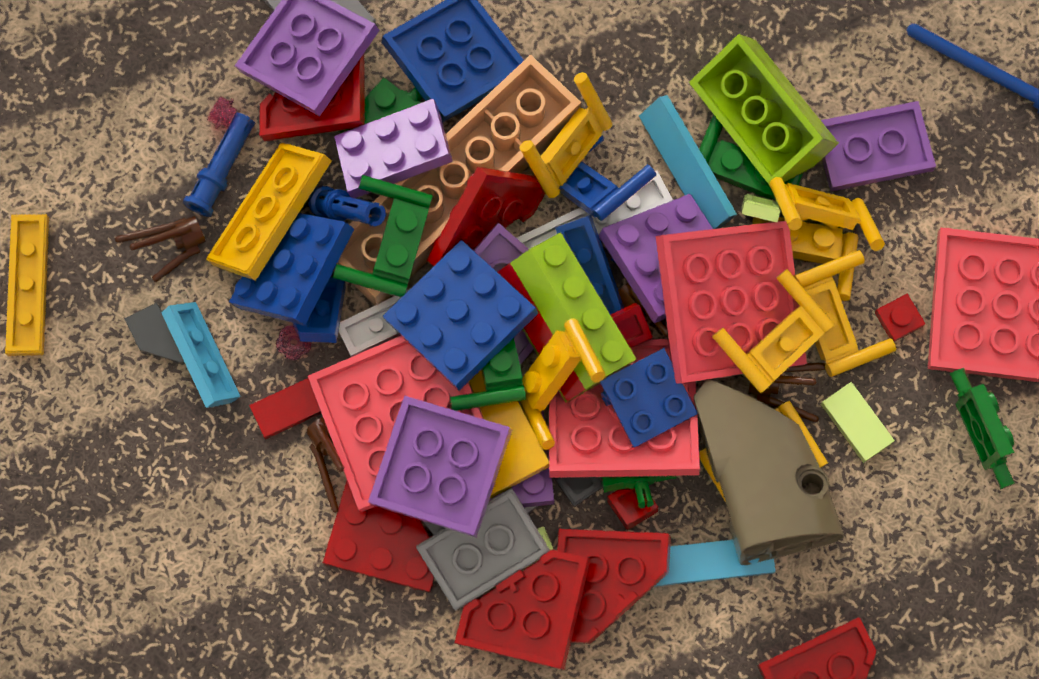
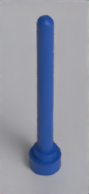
M910 24L907 27V34L913 39L1034 103L1033 107L1039 109L1038 88L917 24Z

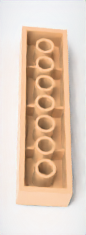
M532 55L528 56L446 133L453 162L395 183L396 185L433 195L410 278L428 262L427 258L433 249L435 240L442 233L450 218L451 210L457 205L467 187L468 179L477 167L521 173L529 164L520 151V145L524 141L530 140L535 145L539 154H541L548 148L578 108H581V101ZM380 195L374 201L380 203L379 206L382 205L385 208L386 216L382 224L370 226L358 221H352L349 224L354 228V231L337 264L373 273L393 203L392 198ZM353 284L374 305H378L392 296Z

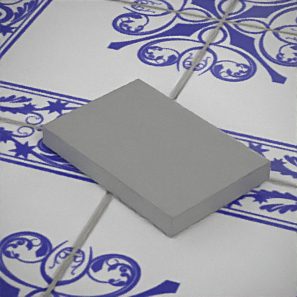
M512 487L488 502L477 538L445 528L416 546L454 610L469 603L519 570L526 568L550 551Z

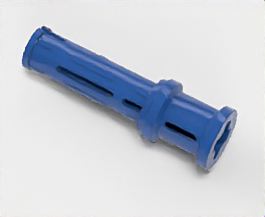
M238 112L234 114V118L207 168L199 170L196 176L198 181L190 196H185L183 204L187 208L205 217L212 216L214 212L212 206L220 191L226 190V177L249 133L255 126L254 120L249 121L250 117Z
M319 186L313 190L309 197V208L318 217L339 221L350 219L369 224L370 226H378L382 224L386 216L385 208L382 205L379 206L380 203L352 198L347 191Z

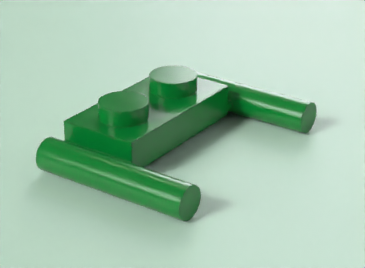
M713 114L699 150L716 179L767 199L776 200L770 185L741 148L724 140L718 142L723 126ZM803 173L784 183L799 185Z
M362 175L359 189L393 199L372 274L337 264L333 278L397 297H403L406 293L433 195Z
M514 338L481 369L486 391L450 397L451 410L460 411L526 400L525 388L522 382L523 376Z

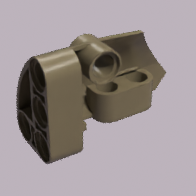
M707 379L693 398L698 412L700 432L716 482H720L730 515L729 529L740 564L750 565V560L758 558V562L825 546L842 539L844 534L829 491V478L821 470L800 426L764 403L728 386ZM807 483H814L819 486L821 491L818 494L811 495L806 493L802 486Z

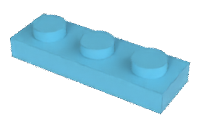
M197 303L169 305L161 312L205 407L230 404L240 397L238 389Z

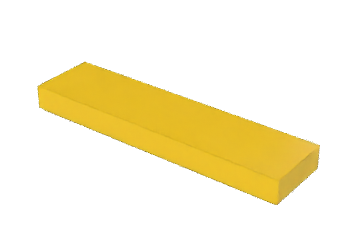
M47 214L11 215L5 354L7 356L44 355L49 216Z

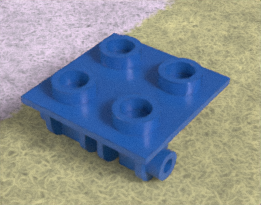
M664 348L600 381L604 390L601 392V397L607 406L612 405L633 448L698 414L683 383L676 384L673 365Z

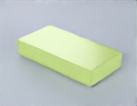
M747 194L744 196L742 214L777 223L780 207L776 200Z
M852 382L822 401L821 406L863 463L895 441Z

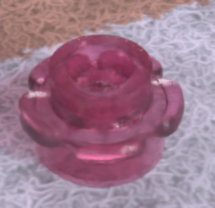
M221 95L219 96L206 119L215 125L214 128L218 129L221 124L228 127L237 111L236 108L231 106L234 99L228 100Z
M293 325L284 327L276 340L278 352L285 354V357L289 360L300 359L301 355H306L312 346V342H300ZM293 339L297 340V344L294 346L291 345Z

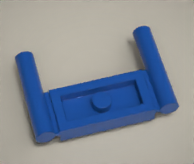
M602 135L591 148V150H593L597 145H599L604 140ZM581 161L559 189L562 195L594 218L597 217L600 221H603L657 176V174L647 164L618 188L617 185Z

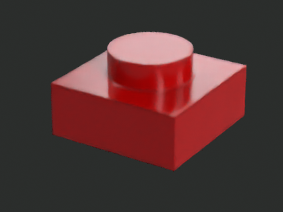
M908 293L876 309L874 312L887 335L894 342L917 331L926 324Z
M633 303L611 314L612 319L630 349L653 338L639 304Z
M620 489L607 496L608 504L626 530L658 513V505L655 501L652 506L647 508L645 500V508H639L635 489Z

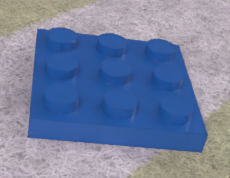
M444 0L382 36L381 41L425 101L435 100L442 123L484 99L524 61L478 0Z
M299 213L256 281L242 276L235 286V291L229 303L241 310L306 325L354 228L344 221Z
M461 240L383 315V318L460 391L539 312L533 304Z

